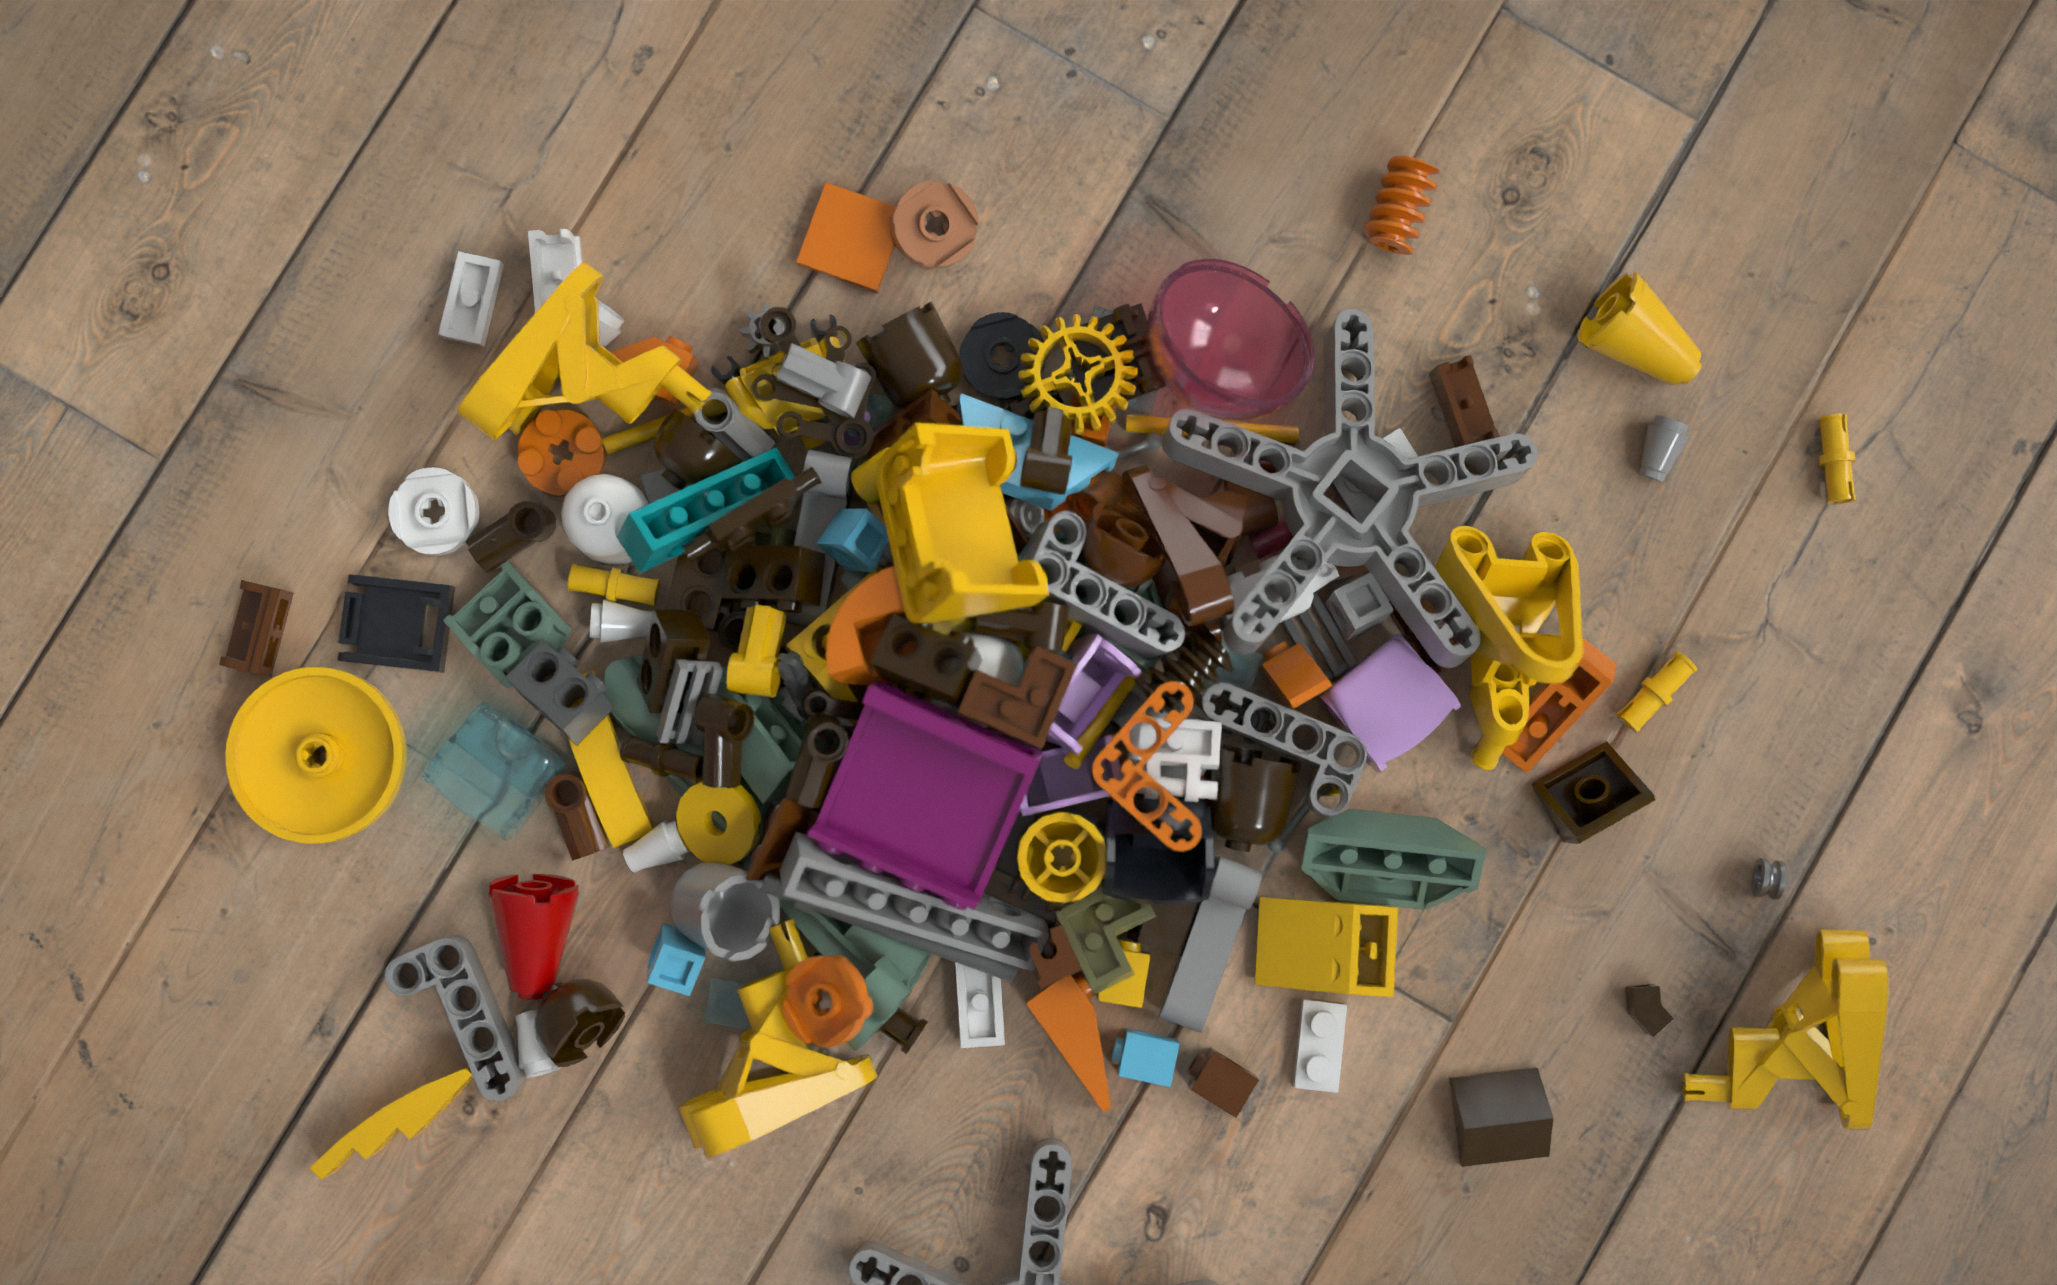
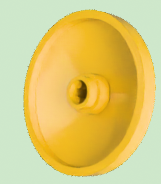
M305 667L273 677L257 688L246 699L237 712L229 730L225 752L226 770L230 787L239 805L264 830L282 839L297 843H330L362 832L387 811L403 782L407 762V745L398 714L388 699L375 686L359 676L346 671L325 667ZM322 748H325L327 751L324 755L326 758L324 764L318 758Z

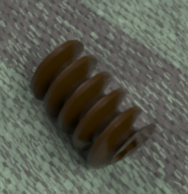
M1202 624L1205 639L1194 632L1188 635L1191 650L1180 645L1179 648L1175 649L1177 661L1167 655L1162 656L1160 659L1164 672L1150 666L1147 669L1150 679L1149 684L1140 678H1135L1134 681L1147 698L1163 683L1170 681L1180 682L1186 685L1189 690L1192 689L1204 696L1206 690L1203 679L1206 678L1215 684H1219L1220 679L1216 670L1218 667L1229 673L1234 671L1230 655L1213 633ZM1178 690L1174 694H1169L1165 691L1161 695L1165 703L1159 712L1169 714L1172 710L1177 711L1175 702H1181L1184 695Z

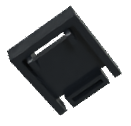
M348 574L347 583L354 586H366L365 594L345 591L338 643L358 646L357 654L338 652L337 661L444 673L450 628L443 620L449 614L452 616L455 587L443 584ZM427 606L438 607L433 649L421 648Z

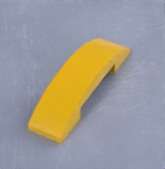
M592 670L591 672L597 676L596 671ZM585 697L575 700L571 708L579 706ZM608 714L577 746L570 739L569 742L602 826L613 848H617L642 838L654 829L642 794L636 789L628 764L621 760V746Z

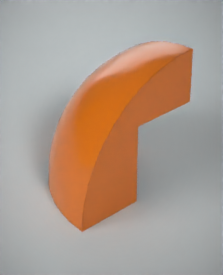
M895 566L884 569L866 579L852 591L839 608L829 631L826 648V664L828 675L831 678L843 683L856 685H871L876 680L886 684L895 683L878 676L870 664L892 615L895 614L907 619ZM914 641L904 643L898 651V656L907 657L912 655L917 650L919 643Z

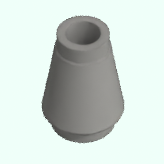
M1656 415L1653 424H1648L1641 468L1638 474L1664 482L1666 475H1668L1690 439L1686 436L1690 426Z

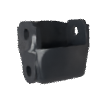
M1135 793L1133 803L1139 812L1149 814L1159 807L1160 797L1158 795V799L1144 798V794ZM1174 796L1197 817L1202 828L1201 838L1197 845L1190 850L1176 851L1165 845L1114 798L1113 800H1107L1105 813V875L1102 878V894L1125 901L1160 905L1187 904L1209 900L1214 871V839L1211 830L1210 806H1206L1202 798H1199L1198 802L1184 801V797ZM1168 802L1164 812L1158 818L1152 820L1151 824L1159 829L1164 821L1173 830L1172 835L1169 837L1173 842L1176 843L1180 839L1186 842L1190 841L1193 837L1189 832L1192 823L1188 819L1180 823L1169 814L1175 811L1176 807L1171 802Z

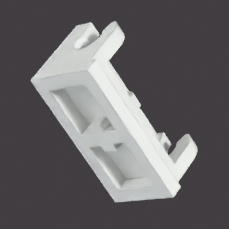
M559 229L558 235H546L541 230L528 231L535 313L562 281L577 266L583 263L580 237L574 236L567 229Z

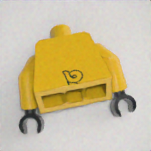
M829 314L831 328L837 326L836 318ZM813 318L811 328L814 338L804 341L800 345L802 348L825 358L827 349L824 346L823 338L827 331L817 329L815 318ZM833 332L830 336V342L834 347L841 348L840 341L836 338L838 332ZM783 351L742 369L731 356H726L731 363V370L725 375H721L714 365L711 367L712 374L725 385L726 392L736 403L740 413L762 429L774 428L777 432V419L789 411L798 413L803 420L821 422L820 419L826 417L821 408L772 399L769 402H760L753 397L751 385L758 376L768 374L776 379L785 357ZM761 380L758 382L757 390L762 396H770L773 392V386L769 381ZM786 417L782 422V427L789 433L798 429V423L794 418ZM800 436L805 449H811L826 442Z

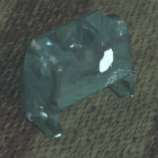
M484 701L471 712L457 732L442 745L423 770L424 773L421 778L427 783H432L447 800L474 820L500 831L498 836L503 840H511L537 809L545 795L546 785L553 777L560 774L565 766V761L560 758L557 752L502 711L494 709Z

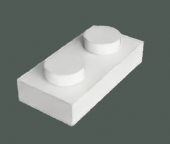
M458 251L438 333L441 338L479 347L485 346L504 267L500 260Z
M955 962L961 1048L1005 1045L1001 979Z
M1302 998L1292 1085L1294 1088L1338 1093L1347 1004Z

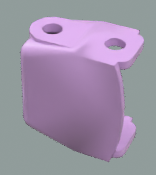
M1397 633L1372 651L1333 683L1332 687L1319 696L1322 705L1342 730L1362 740L1367 750L1366 762L1376 772L1385 770L1387 768L1385 762L1413 748L1438 727L1450 712H1455L1461 707L1458 698L1439 675Z
M1086 634L1073 640L1062 657L1078 665L1046 741L1060 745L1066 751L1074 754H1079L1083 749L1078 745L1077 740L1125 676L1137 677L1141 672L1131 659L1098 634Z
M1109 735L1099 738L1078 769H1073L1064 762L1063 759L1068 753L1064 748L1044 751L1022 803V816L1110 796L1095 781L1092 767L1096 757L1113 739V736ZM1118 758L1113 762L1107 759L1102 761L1101 766L1105 771L1101 777L1104 781L1108 782L1112 778L1118 781L1123 779Z

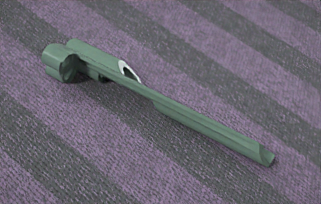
M643 654L613 661L606 668L604 684L609 688L604 695L614 707L610 712L611 717L628 736L634 735L644 740L660 743L656 736V731L661 713L649 712L637 684ZM681 713L676 714L673 726H678ZM674 738L669 739V742L674 743L680 750L703 755L704 739L702 744H693L691 739H686L685 744H677ZM673 775L665 777L681 796L685 794L689 787L696 784L688 779ZM741 775L740 784L753 796L761 815V824L758 825V835H760L758 844L748 856L738 861L749 872L752 865V854L763 842L766 812L771 804L777 807L782 799L763 804ZM713 811L712 821L719 830L726 831L727 822L724 816L717 811ZM778 898L781 911L789 919L794 918L796 928L820 955H842L846 957L863 977L868 996L873 1002V1010L870 1017L865 1019L859 1033L853 1039L846 1042L856 1052L883 1026L910 995L912 989L924 973L932 953L811 910L810 914L792 908V902Z

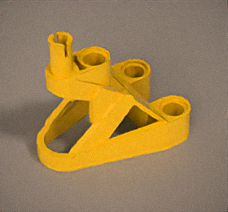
M583 262L562 281L480 377L459 405L457 413L489 439L495 441L507 429L518 435L546 404L564 402L579 404L599 399L630 425L640 416L662 387L687 406L693 414H696L705 405L702 402L708 401L713 392L707 390L679 367L682 360L664 345L625 362L620 361L600 344L599 304L595 296L603 284L604 276L590 264ZM560 375L562 393L551 394Z
M1458 526L1450 533L1435 564V568L1480 632L1481 641L1479 647L1470 655L1472 687L1469 695L1483 734L1476 747L1473 748L1470 757H1474L1471 761L1478 768L1492 770L1497 766L1505 747L1517 741L1528 721L1529 687L1534 686L1537 681L1551 684L1567 680L1572 676L1583 655L1579 564L1570 544L1564 538L1554 533L1539 532L1535 534L1521 560L1497 558L1492 542L1486 534L1474 527ZM1556 605L1561 635L1537 633ZM1514 626H1520L1519 634Z
M794 918L782 921L779 925H773L769 928L783 969L737 989L751 1027L740 1036L739 1046L716 1088L691 1098L678 1106L694 1149L702 1147L706 1157L722 1154L750 1142L868 1084L878 1077L869 1054L856 1056L844 1061L807 1049L805 1042L799 1040L788 1027L782 1010V1000L787 999L789 985H785V982L793 967L808 958L794 924ZM753 1058L788 1072L746 1081Z
M1818 929L1813 967L1787 1001L1774 1010L1771 1022L1766 1028L1730 1027L1727 1075L1683 1073L1682 1081L1685 1082V1084H1682L1683 1101L1727 1102L1729 1109L1754 1110L1762 1104L1778 1078L1816 1080L1838 1105L1840 1121L1844 1129L1869 1130L1874 1117L1887 1016L1888 971L1885 960L1870 959L1867 931L1855 929ZM1825 1022L1827 1038L1815 1026Z

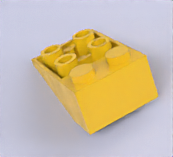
M1259 897L1254 985L1349 995L1394 997L1398 907L1384 904Z

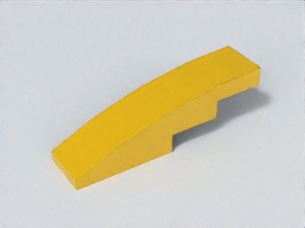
M469 1066L433 1080L383 1107L344 1135L309 1169L322 1181L335 1174L356 1151L367 1160L378 1154L399 1131L409 1140L420 1135L474 1079Z

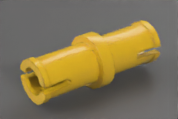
M1830 414L1818 418L1823 455L1819 456V465L1825 469L1827 504H1845L1856 501L1852 463L1856 462L1855 452L1850 451L1847 414Z
M575 563L571 566L568 579V591L605 596L607 601L615 603L617 599L648 604L653 607L656 605L660 587V579L623 574L620 568L612 567L611 571L580 566Z
M1676 651L1672 658L1652 678L1646 677L1641 683L1643 688L1616 714L1617 717L1628 728L1638 733L1640 728L1662 705L1665 707L1669 706L1673 701L1671 696L1698 668L1684 654Z

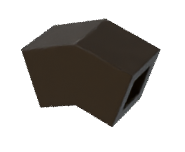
M1654 984L1625 986L1628 1014L1647 1035L1654 1037L1674 1019L1661 1005L1660 986Z

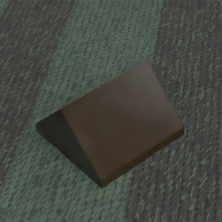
M1607 741L1532 783L1536 795L1564 843L1580 844L1656 800L1651 790Z
M1538 1068L1449 1078L1460 1166L1466 1167L1549 1157L1553 1115Z

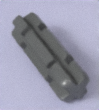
M791 651L787 655L782 653L777 658L779 664L778 671L781 678L785 680L784 684L793 703L796 705L799 716L808 719L811 716L803 710L801 700L807 691L815 689L806 667L803 666L804 662L799 653ZM815 696L810 700L809 707L811 711L821 709L819 696Z

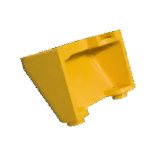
M915 423L880 458L876 472L877 488L904 610L911 622L937 623L1028 607L1039 603L1049 595L1047 577L1041 565L1034 560L1018 562L1000 487L1010 477L1017 465V453L1013 448L1009 429Z

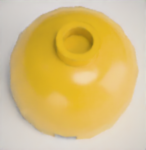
M1066 812L1045 815L1029 826L1020 841L1017 859L1021 877L1032 892L1047 901L1065 903L1081 900L1097 888L1105 875L1106 846L1104 838L1094 824L1080 815Z

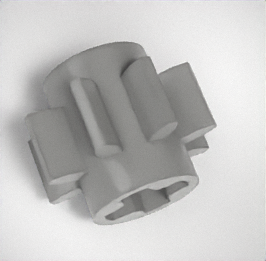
M768 303L764 304L763 312L756 315L748 310L746 313L750 319L749 327L739 329L743 337H752L753 339L747 345L746 349L752 354L761 349L765 358L772 356V352L781 350L778 344L767 342L759 331L760 318L770 309ZM779 319L769 321L768 328H773L776 335H780L784 331L782 321Z

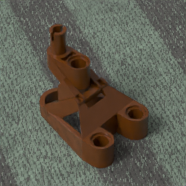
M1259 461L1260 467L1264 471L1276 473V469L1271 463ZM1145 465L1124 471L1121 483L1125 505L1148 517L1167 556L1164 565L1151 579L1155 582L1163 609L1177 616L1184 625L1185 636L1181 645L1190 650L1192 649L1188 635L1193 632L1205 639L1202 624L1222 644V635L1217 618L1234 612L1233 595L1224 570L1233 560L1240 537L1278 525V512L1274 498L1224 480L1223 492L1198 498L1163 477H1155L1149 467Z

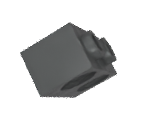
M542 640L505 678L527 702L577 746L614 709L604 695L609 688L591 671L586 676H583L576 669L580 663L564 647L560 646L555 651ZM555 672L551 679L542 682L547 674ZM585 697L579 706L571 708L575 700Z

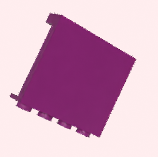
M876 680L869 686L862 702L865 706L816 824L809 830L807 836L818 840L817 846L829 853L840 855L842 852L858 858V864L867 870L876 873H883L885 870L899 876L900 883L912 890L923 892L926 888L941 895V900L950 907L959 910H966L968 907L975 910L984 894L1044 753Z

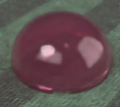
M1198 259L1182 264L1179 269L1169 274L1158 288L1152 300L1147 321V341L1150 356L1157 373L1167 388L1181 402L1193 410L1221 420H1254L1271 415L1290 404L1309 382L1314 369L1315 351L1308 326L1291 301L1286 305L1278 295L1267 287L1270 281L1265 277L1233 262L1219 259Z

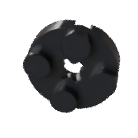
M997 312L986 315L971 326V330L965 335L964 341L961 344L959 356L963 366V375L968 384L984 398L998 401L1020 398L1023 396L1021 390L1033 383L1019 380V371L1032 369L1021 362V355L1023 353L1037 354L1028 346L1030 338L1038 339L1042 343H1044V340L1036 327L1031 323L1029 324L1026 320L1018 318V315L1009 312ZM1004 346L1007 352L1014 351L1016 358L1009 360V366L1006 368H1001L999 363H992L990 357L996 355V347Z

